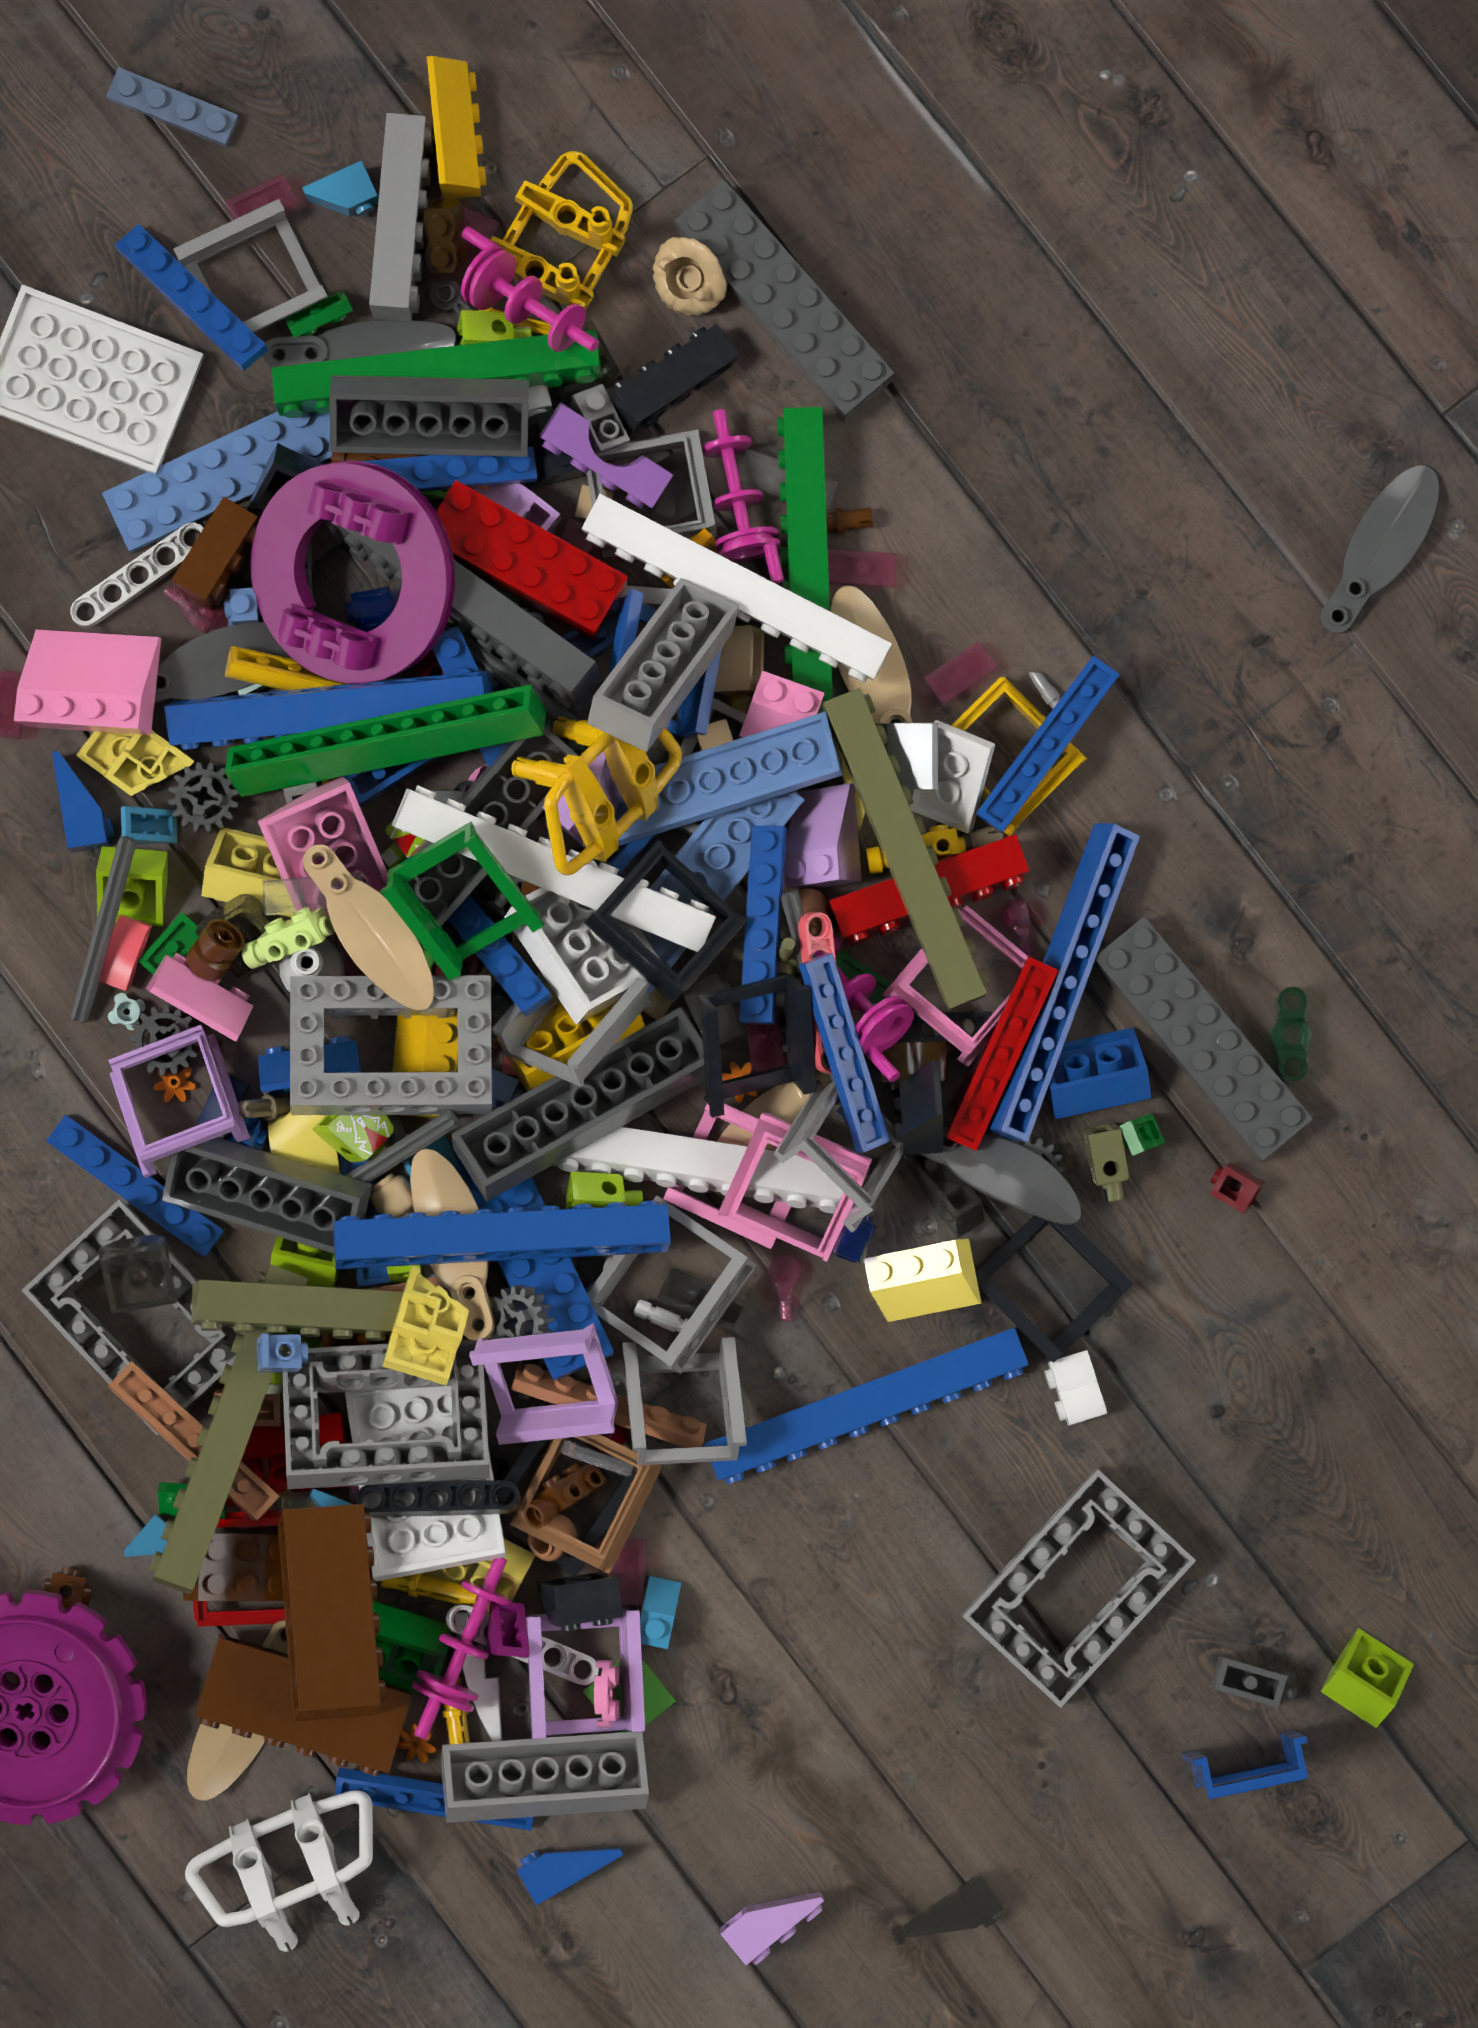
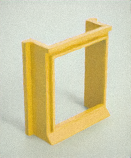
M1003 676L951 726L963 731L967 730L1001 695L1007 698L1037 729H1039L1046 717ZM1071 742L1062 753L1064 757L1046 774L1004 831L1008 837L1076 768L1078 769L1087 760ZM985 786L979 808L991 793Z

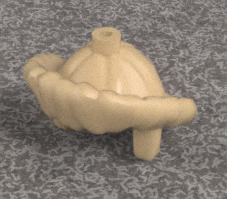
M672 237L661 244L653 265V280L656 283L655 289L660 295L662 302H665L669 309H673L676 313H683L686 316H700L702 313L711 311L721 300H724L727 290L726 279L722 273L718 258L705 244L700 243L694 238Z

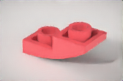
M125 915L119 916L112 932L100 982L124 991L131 989L138 959L145 953L152 925Z

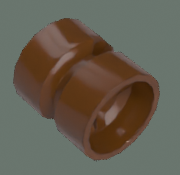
M222 919L210 920L199 935V939L195 941L186 954L188 967L194 974L204 980H220L244 947L245 939L243 934L228 921Z

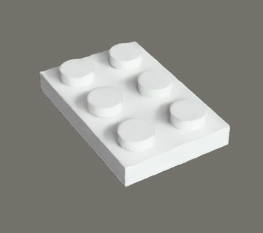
M936 720L933 723H938V789H914L912 797L914 803L910 804V809L968 834L973 829L976 812L979 808L995 743Z

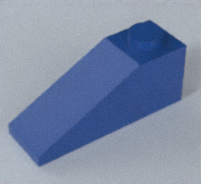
M59 751L52 752L67 848L71 852H78L110 846L109 837L114 836L111 817L106 818L101 807Z
M621 1847L546 1851L542 1854L535 1850L520 1859L522 1865L516 1871L537 1906L623 1856L624 1851Z

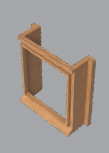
M600 1434L575 1437L638 1468L627 1494L598 1550L549 1525L535 1529L527 1523L524 1517L525 1506L533 1502L534 1497L542 1492L543 1487L541 1485L547 1481L568 1438L551 1439L510 1525L610 1574L663 1466L659 1464L638 1465L637 1452H633Z

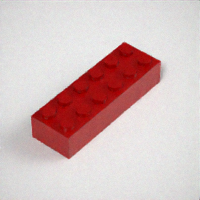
M457 480L454 481L436 512L446 530L453 558L456 562L594 641L616 605L618 598H620L627 586L628 576Z
M1016 834L941 860L938 865L934 866L938 877L944 876L950 887L952 895L947 896L952 909L955 907L960 908L961 904H963L962 901L972 898L973 903L987 899L992 896L993 890L1003 887L1004 892L1022 886L1024 879L1030 871ZM893 878L832 899L828 905L841 944L849 942L850 947L868 941L869 934L879 931L881 936L899 930L900 923L910 920Z

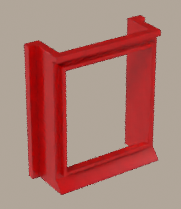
M279 1510L266 1511L257 1522H254L245 1512H226L225 1519L219 1518L216 1528L278 1526L277 1522L282 1512ZM193 1601L194 1621H197V1627L275 1624L279 1620L285 1619L284 1609L208 1612L207 1601Z

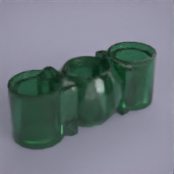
M1292 986L1281 991L1275 998L1276 1022L1272 1026L1270 1034L1272 1044L1277 1050L1275 1053L1277 1059L1276 1075L1282 1082L1287 1084L1296 1083L1307 1074V1048L1311 1044L1312 1039L1311 1027L1305 1020L1307 1019L1305 1010L1307 1007V996L1303 990ZM1291 994L1297 997L1299 1007L1296 1011L1285 1009L1283 1006V997L1285 995ZM1286 1027H1293L1299 1032L1300 1037L1296 1044H1290L1285 1041L1283 1031ZM1291 1059L1299 1064L1300 1072L1298 1076L1291 1077L1285 1073L1283 1066L1286 1060Z

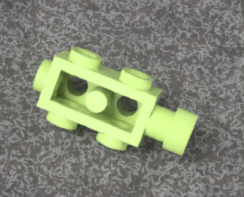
M323 906L312 911L306 907L292 914V919L283 921L282 918H278L265 925L266 931L257 940L244 944L242 948V957L246 965L251 969H255L265 965L267 962L279 961L283 957L300 950H307L309 947L321 943L327 936L334 934L335 930L330 917L327 916Z

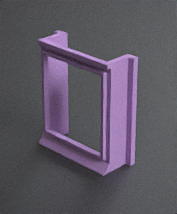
M202 1025L108 1060L113 1071L109 1074L144 1178L157 1174L153 1161L231 1132L237 1142L250 1138L244 1119L239 1115L238 1101L215 1034L208 1036ZM198 1042L223 1116L147 1145L123 1070Z
M594 1323L582 1330L492 1340L478 1338L475 1349L470 1351L469 1356L473 1366L485 1365L501 1413V1419L496 1432L499 1445L614 1433L613 1422L619 1401ZM583 1354L598 1400L520 1409L514 1408L500 1363Z
M622 1609L623 1617L613 1618V1624L593 1626V1621L581 1623V1629L619 1626L623 1716L620 1717V1720L613 1722L612 1727L598 1728L596 1722L602 1720V1717L558 1721L545 1720L541 1631L561 1630V1626L558 1627L550 1624L547 1614L527 1615V1635L530 1652L528 1664L532 1739L546 1738V1735L587 1732L645 1731L639 1610Z

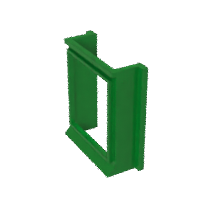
M472 821L389 869L387 886L381 889V893L450 981L461 975L463 959L526 923L533 933L544 927V922L540 919L537 908L535 909L477 834ZM467 847L516 912L456 946L407 882Z

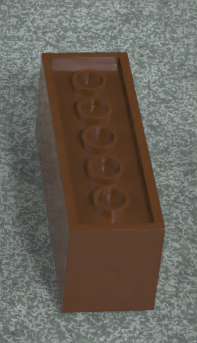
M364 1504L283 1509L277 1524L293 1722L373 1716L379 1707L382 1706V1701L386 1700V1689L384 1680H379L378 1677L379 1667L383 1666L382 1647H376L375 1642L377 1633H380L379 1613H373L372 1607L374 1600H377V1584L375 1579L370 1580L371 1567L374 1566L373 1546H367L366 1535L371 1533L370 1513H364Z
M218 1634L195 1708V1716L200 1717V1724L219 1729L220 1724L232 1727L233 1734L251 1738L252 1733L264 1736V1743L283 1748L284 1743L295 1745L296 1752L316 1757L317 1752L328 1755V1761L344 1767H348L349 1762L360 1765V1771L380 1776L381 1771L389 1773L412 1694L409 1690L385 1683L386 1700L382 1701V1706L379 1707L373 1716L293 1722L288 1654Z

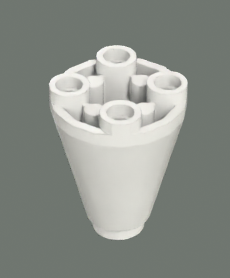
M327 939L309 947L307 950H300L283 957L279 964L280 978L289 992L290 976H344L345 974L344 959L339 949ZM303 957H311L313 959L311 968L305 969L301 966Z

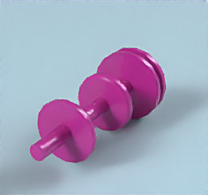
M469 226L463 230L462 238L482 250L469 265L462 280L461 295L467 303L473 305L478 310H486L494 306L503 296H506L508 300L504 311L505 319L512 324H519L531 314L539 317L551 325L548 344L553 351L562 352L574 341L591 352L597 349L599 341L582 330L586 312L581 305L571 304L559 314L539 303L543 288L542 282L537 277L528 276L516 287L511 285L516 270V259L510 252L505 251L501 246Z
M716 410L712 413L718 439L703 445L702 453L705 457H722L730 493L716 498L713 501V508L717 511L734 510L738 531L716 540L715 548L719 551L717 554L734 563L766 556L771 582L775 584L784 581L778 555V550L781 548L780 540L777 539L779 536L778 530L774 527L751 528L746 507L761 502L764 499V495L761 490L757 489L742 490L735 454L748 449L752 445L751 437L746 435L731 436L725 410Z
M833 935L835 956H837L841 948V942ZM820 950L816 951V957L823 955V952ZM837 967L850 1012L859 1009L864 1014L855 1027L863 1053L890 1082L896 1081L900 1073L882 1052L892 1047L903 1037L914 1019V1011L900 996L886 998L873 1006L868 999L876 987V979L871 974H861L849 980Z
M497 1558L493 1560L483 1586L463 1580L462 1587L478 1595V1598L461 1638L444 1633L439 1637L441 1642L456 1649L445 1676L441 1677L422 1670H418L416 1674L421 1679V1682L414 1681L411 1687L430 1698L414 1735L427 1739L441 1703L467 1712L473 1711L474 1706L469 1701H477L479 1695L456 1683L468 1654L485 1660L489 1656L486 1650L472 1643L490 1601L509 1606L512 1602L510 1598L495 1591L507 1559Z

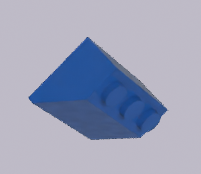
M1134 1028L1064 1042L1047 1089L1048 1099L1055 1119L1151 1099L1148 1068Z
M339 1036L331 1038V1044L324 1045V1073H363L359 1045L356 1040L350 1041V1036ZM284 1046L265 1049L266 1055L258 1056L261 1093L273 1096L290 1094V1051H285Z

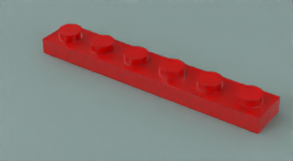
M1027 956L947 1132L946 1138L977 1151L1057 975V969Z

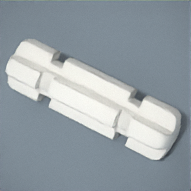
M639 1300L634 1309L636 1317L643 1320L647 1318L650 1320V1323L671 1332L678 1331L680 1333L689 1320L687 1318L683 1320L680 1318V1315L661 1307H652L651 1303L644 1300Z

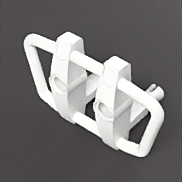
M352 1790L315 1802L310 1793H308V1795L297 1800H291L292 1809L251 1826L249 1820L246 1819V1821L233 1827L229 1826L230 1838L195 1856L188 1863L185 1870L186 1881L218 1925L231 1927L258 1920L262 1928L265 1927L270 1936L274 1938L279 1950L284 1952L288 1951L285 1943L287 1942L292 1950L296 1947L298 1938L290 1928L287 1917L282 1909L320 1893L324 1901H328L331 1908L336 1912L341 1924L350 1925L347 1919L348 1916H350L354 1924L360 1915L350 1898L345 1882L368 1868L373 1859V1804L367 1793L360 1790ZM356 1803L359 1804V1858L338 1871L333 1852V1842L327 1834L319 1814ZM294 1823L296 1830L295 1838L303 1851L314 1881L276 1897L271 1878L272 1871L265 1860L257 1838ZM233 1852V1865L240 1876L251 1908L226 1913L198 1873L201 1868Z

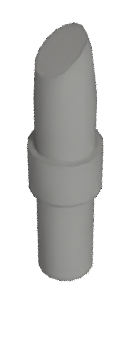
M1029 672L1033 683L1042 694L1041 697L1053 710L1060 700L1059 693L1050 685L1041 672Z

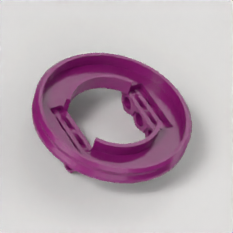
M341 461L311 468L298 474L278 490L268 503L258 522L251 551V579L253 591L257 599V606L267 628L277 643L291 658L309 671L337 682L357 684L375 682L395 676L417 664L428 654L442 635L452 610L455 595V564L452 548L443 523L432 505L416 487L397 473L382 466L360 461ZM325 520H331V523L334 525L358 531L360 535L371 539L393 543L398 554L402 571V586L398 602L386 621L369 632L362 631L310 610L317 606L307 584L305 558L313 534Z

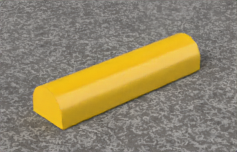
M231 646L225 670V677L281 690L353 684L321 677L301 666L294 659Z

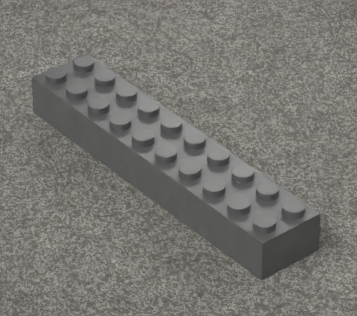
M325 520L321 524L326 529L324 533L329 539L338 545L344 542L351 547L349 551L354 557L363 563L369 560L376 566L374 568L375 571L384 579L390 581L394 578L402 586L400 560L393 543L381 542L360 535L358 531L332 524L331 520ZM454 560L455 595L449 619L452 620L450 624L453 626L459 625L462 633L465 635L470 633L477 638L476 643L492 654L495 651L502 656L503 659L501 661L516 673L520 669L529 676L527 680L540 691H543L544 688L554 694L552 698L560 706L567 710L572 707L580 712L603 684L596 661Z

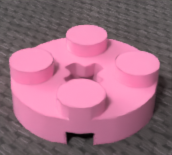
M597 1660L596 1668H602L601 1676H595L594 1708L595 1714H602V1720L597 1721L596 1725L598 1728L612 1727L613 1722L620 1720L621 1702L620 1700H615V1688L620 1686L621 1682L620 1666H613L612 1660Z

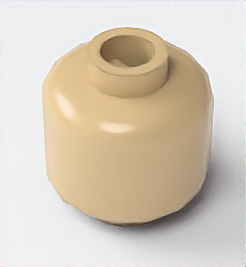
M390 1173L372 1186L371 1190L373 1193L370 1195L369 1200L379 1215L390 1214L393 1215V1218H405L408 1214L414 1213L411 1184L403 1175L394 1176Z

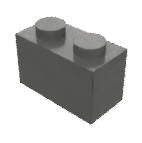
M1219 1656L1210 1688L1279 1708L1288 1676Z

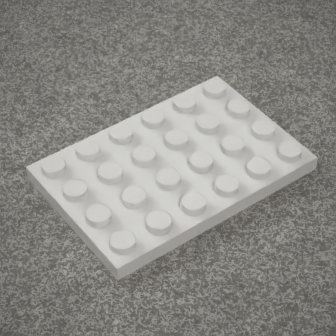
M22 285L0 338V416L140 470L157 474L205 356L201 352Z
M451 1386L345 1392L352 1443H366V1439H373V1442L400 1441L402 1437H407V1440L434 1439V1436L441 1435L450 1438L454 1444ZM489 1453V1478H485V1479H466V1480H448V1481H430V1482L494 1481L493 1471H492V1465H491V1459H490V1453ZM470 1490L464 1494L463 1503L467 1506H474L481 1500V1494L476 1490ZM436 1491L430 1496L429 1503L435 1507L443 1506L447 1502L448 1495L443 1491ZM374 1492L367 1494L363 1498V1504L367 1508H375L381 1502V1496ZM402 1492L398 1495L396 1504L403 1508L409 1507L414 1502V1495L410 1492ZM500 1514L371 1517V1533L366 1534L368 1546H373L374 1566L371 1568L373 1579L376 1581L507 1557Z

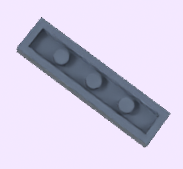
M118 67L106 95L109 101L226 148L239 119L237 114Z

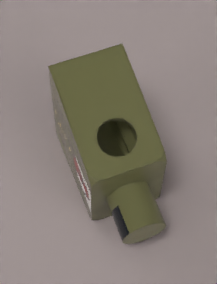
M1114 1122L1083 1128L1082 1135L1092 1181L1097 1186L1102 1185L1106 1202L1123 1199L1124 1193L1121 1181L1129 1179V1172L1121 1128ZM1108 1161H1113V1167L1108 1171H1104V1164Z

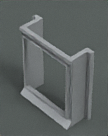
M279 199L173 249L178 262L211 292L197 263L276 226L308 291L244 321L243 323L253 333L328 298L286 218L285 210Z
M699 429L633 441L602 453L592 449L598 458L608 461L685 446L698 520L664 527L687 539H690L705 528L714 538H718ZM589 469L587 478L593 506L599 494L604 495L602 484L598 482L601 475ZM605 543L604 547L601 548L603 559L617 557L615 555L617 549Z
M541 972L537 977L550 992L552 999L527 1017L513 1003L491 1031L499 1037L507 1056L582 1087L585 1084L584 1079L645 1007L653 1006L647 992L650 986L647 981L637 978L567 1061L568 1065L523 1046L560 1002Z
M835 1081L826 1087L819 1083L816 1085V1092L810 1094L774 1152V1155L784 1163L802 1150L854 1202L853 1207L843 1222L851 1232H854L863 1217L874 1211L872 1209L873 1204L903 1155V1142H896L895 1126L882 1114L889 1140L895 1147L883 1154L866 1185L862 1188L813 1139L839 1097Z
M735 1337L721 1338L720 1351L717 1353H696L683 1370V1372L719 1370L727 1446L646 1450L639 1374L671 1373L677 1371L656 1356H637L636 1342L623 1343L622 1349L633 1452L637 1451V1464L656 1465L737 1460L739 1446H746L747 1441Z

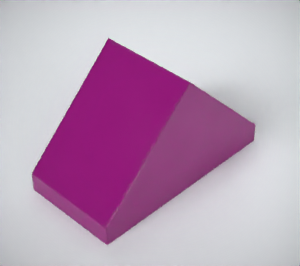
M491 1601L486 1651L489 1654L529 1657L530 1652L523 1603H511L509 1606H505Z

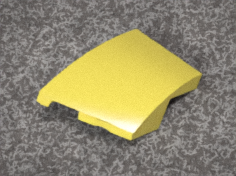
M151 730V735L93 731L76 754L77 757L130 796L184 769L186 766H191L194 760L175 746L170 745L168 741L153 730Z
M290 1111L288 1114L280 1115L268 1122L271 1154L341 1175L338 1152L313 1131V1128L325 1115H291Z
M412 1266L382 1366L447 1385L456 1351L463 1337L469 1310L457 1300L451 1299L439 1285L435 1287L421 1275V1270L416 1266Z

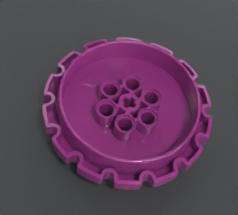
M27 1590L22 1595L21 1601L15 1600L10 1591L0 1593V1703L2 1705V1711H0V1821L11 1824L30 1825L35 1818V1814L42 1815L45 1822L51 1824L79 1815L84 1808L82 1800H87L91 1804L97 1805L121 1782L123 1776L119 1772L118 1767H131L144 1737V1731L136 1726L135 1721L143 1720L146 1716L147 1697L143 1680H135L130 1675V1672L137 1665L131 1649L120 1634L109 1637L104 1633V1627L107 1624L105 1618L80 1602L75 1603L70 1609L65 1608L62 1604V1596L57 1593ZM9 1671L15 1672L20 1678V1684L11 1683L7 1679L6 1673ZM46 1674L50 1676L53 1680V1686H44L39 1679V1675ZM27 1702L33 1706L30 1713L24 1709ZM54 1705H64L68 1709L69 1715L60 1716L55 1711ZM5 1728L13 1729L16 1732V1741L9 1740L5 1736ZM37 1731L46 1732L50 1736L51 1742H41L37 1737Z

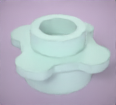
M119 993L114 998L115 1006L113 1011L109 1012L108 1019L112 1024L120 1023L126 1025L127 1029L134 1030L131 1026L132 1024L139 1025L138 1019L140 1013L145 1010V1003L141 999L133 1000L127 998L125 993ZM126 1008L130 1010L128 1015H125L123 1012Z

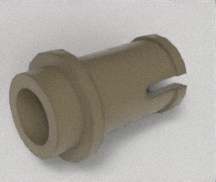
M992 826L970 831L968 834H960V837L964 836L966 852L1004 838L1003 834Z
M286 1488L284 1492H279L278 1509L280 1512L283 1509L317 1507V1505L309 1497L310 1491L291 1492V1489Z

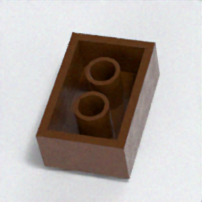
M223 497L172 578L178 591L211 611L216 604L221 606L229 593V589L226 587L233 577L237 579L241 575L247 564L244 559L249 550H252L253 539L259 522L258 517L228 498Z
M214 1533L194 1589L190 1595L183 1592V1601H284L278 1534Z

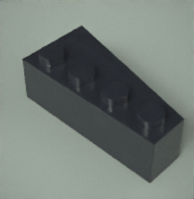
M717 324L708 330L705 326L698 329L689 337L691 341L683 346L680 343L672 346L664 353V359L657 363L651 360L638 371L640 373L632 380L629 377H625L613 387L614 393L610 400L630 441L636 437L635 433L639 426L645 423L649 428L659 421V417L668 410V405L676 408L685 402L693 394L692 388L694 386L700 391L734 366L740 354Z

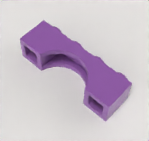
M560 402L539 435L545 440L542 446L557 456L562 451L573 458L570 464L586 474L589 469L601 475L598 482L612 491H615L617 486L628 493L625 499L642 509L644 504L652 508L673 474L644 455L622 465L610 464L601 460L594 453L590 445V421Z

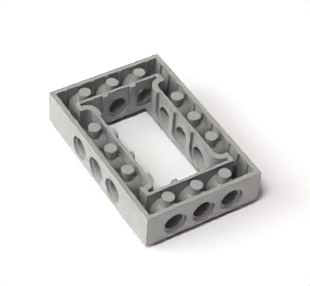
M491 975L458 976L451 981L447 976H432L434 986L433 1001L427 1009L420 1011L411 1010L394 1001L367 976H290L291 1115H441L448 1110L453 1111L454 1114H488L492 1112ZM324 1009L329 1016L336 1019H345V1016L371 1015V1019H378V1015H404V1018H411V1015H438V1018H448L454 1015L458 1009V1072L324 1073Z
M119 1199L21 1291L108 1384L132 1361L160 1386L74 1294L84 1282L122 1248L125 1255L150 1278L149 1281L156 1285L172 1301V1305L180 1310L190 1322L192 1320L193 1284L198 1280L131 1208ZM194 1325V1329L211 1344L202 1352H197L193 1356L194 1360L179 1374L169 1378L170 1382L163 1388L186 1411L192 1408L220 1381L226 1363L229 1365L233 1364L236 1353L231 1352V1348L237 1332H234V1327L221 1326V1331L201 1330V1325ZM144 1421V1423H145L157 1436H160L151 1426H149V1425Z
M461 1340L456 1351L447 1385L383 1367L388 1344L308 1348L307 1363H302V1368L298 1372H283L288 1489L489 1478L484 1365L473 1366L469 1356L470 1351H474L477 1342ZM282 1349V1356H290V1350ZM451 1386L454 1444L450 1438L438 1435L434 1436V1439L407 1440V1437H402L400 1441L373 1442V1439H366V1443L340 1444L339 1441H331L323 1445L320 1450L318 1393Z
M1095 1469L961 1616L1061 1708L1196 1560L1102 1472ZM1098 1517L1146 1562L1056 1659L1008 1613L1023 1601L1022 1598L1039 1580L1046 1576L1047 1570L1062 1555L1064 1556L1068 1552L1067 1549L1084 1531H1087L1092 1526L1094 1519Z

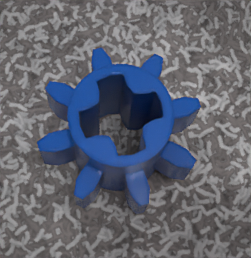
M258 1117L243 1118L250 1138L237 1142L231 1132L227 1133L225 1137L232 1142L262 1151L266 1143L265 1139L269 1133L264 1130V1123Z

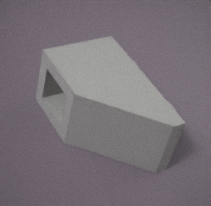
M603 384L573 395L569 408L590 421L589 441L592 448L602 453L629 443L630 439Z

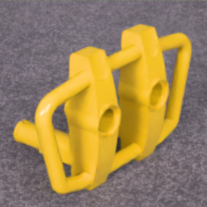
M569 151L557 159L538 185L528 181L523 182L515 196V201L522 205L503 240L492 236L490 240L515 257L516 270L514 278L521 282L527 277L526 273L530 268L539 267L544 271L542 277L539 278L542 282L543 295L567 306L579 304L586 311L594 297L592 290L611 257H617L626 241L624 235L629 226L633 203L629 196L585 154L578 151ZM569 165H578L620 206L614 228H612V221L606 208L596 206L591 209L592 214L579 207L574 201L566 200L549 192ZM569 211L576 216L575 220L570 224H564L558 220L559 215L563 212ZM532 214L555 228L559 234L569 236L600 250L582 284L580 283L577 269L573 264L562 263L558 266L559 269L546 262L544 258L514 246ZM490 307V308H488V309H486V310H479V311L503 312V311L495 310V309H493L492 307ZM527 318L519 324H513V327H530L533 333L549 335L551 325Z
M562 716L554 721L553 733L558 738L574 740L577 744L589 746L580 756L567 755L564 758L566 765L546 760L535 761L524 757H517V760L513 761L511 770L514 777L532 780L538 785L551 787L545 797L544 808L553 861L559 873L565 876L573 875L593 859L607 862V859L615 851H618V839L638 819L647 821V818L655 810H658V795L678 771L682 761L681 747L666 727H664L657 738L668 751L669 759L656 777L654 765L649 760L645 751L587 724L588 720L576 721ZM603 751L610 768L611 778L616 783L628 808V811L617 822L614 817V806L609 802L601 785L588 767ZM563 794L570 811L571 820L575 823L586 846V849L569 862H567L558 810V802Z

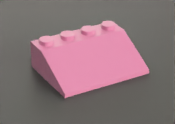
M35 630L17 688L14 721L26 727L151 735L161 638Z
M343 776L307 792L258 821L296 912L306 907L312 911L323 906L327 916H329L326 898L309 877L303 866V856L312 846L325 845L331 848L354 879L369 885L376 891H379L388 881L387 870L350 782ZM322 856L316 857L314 864H322L325 858ZM341 881L335 882L332 888L339 890L343 887L344 883Z

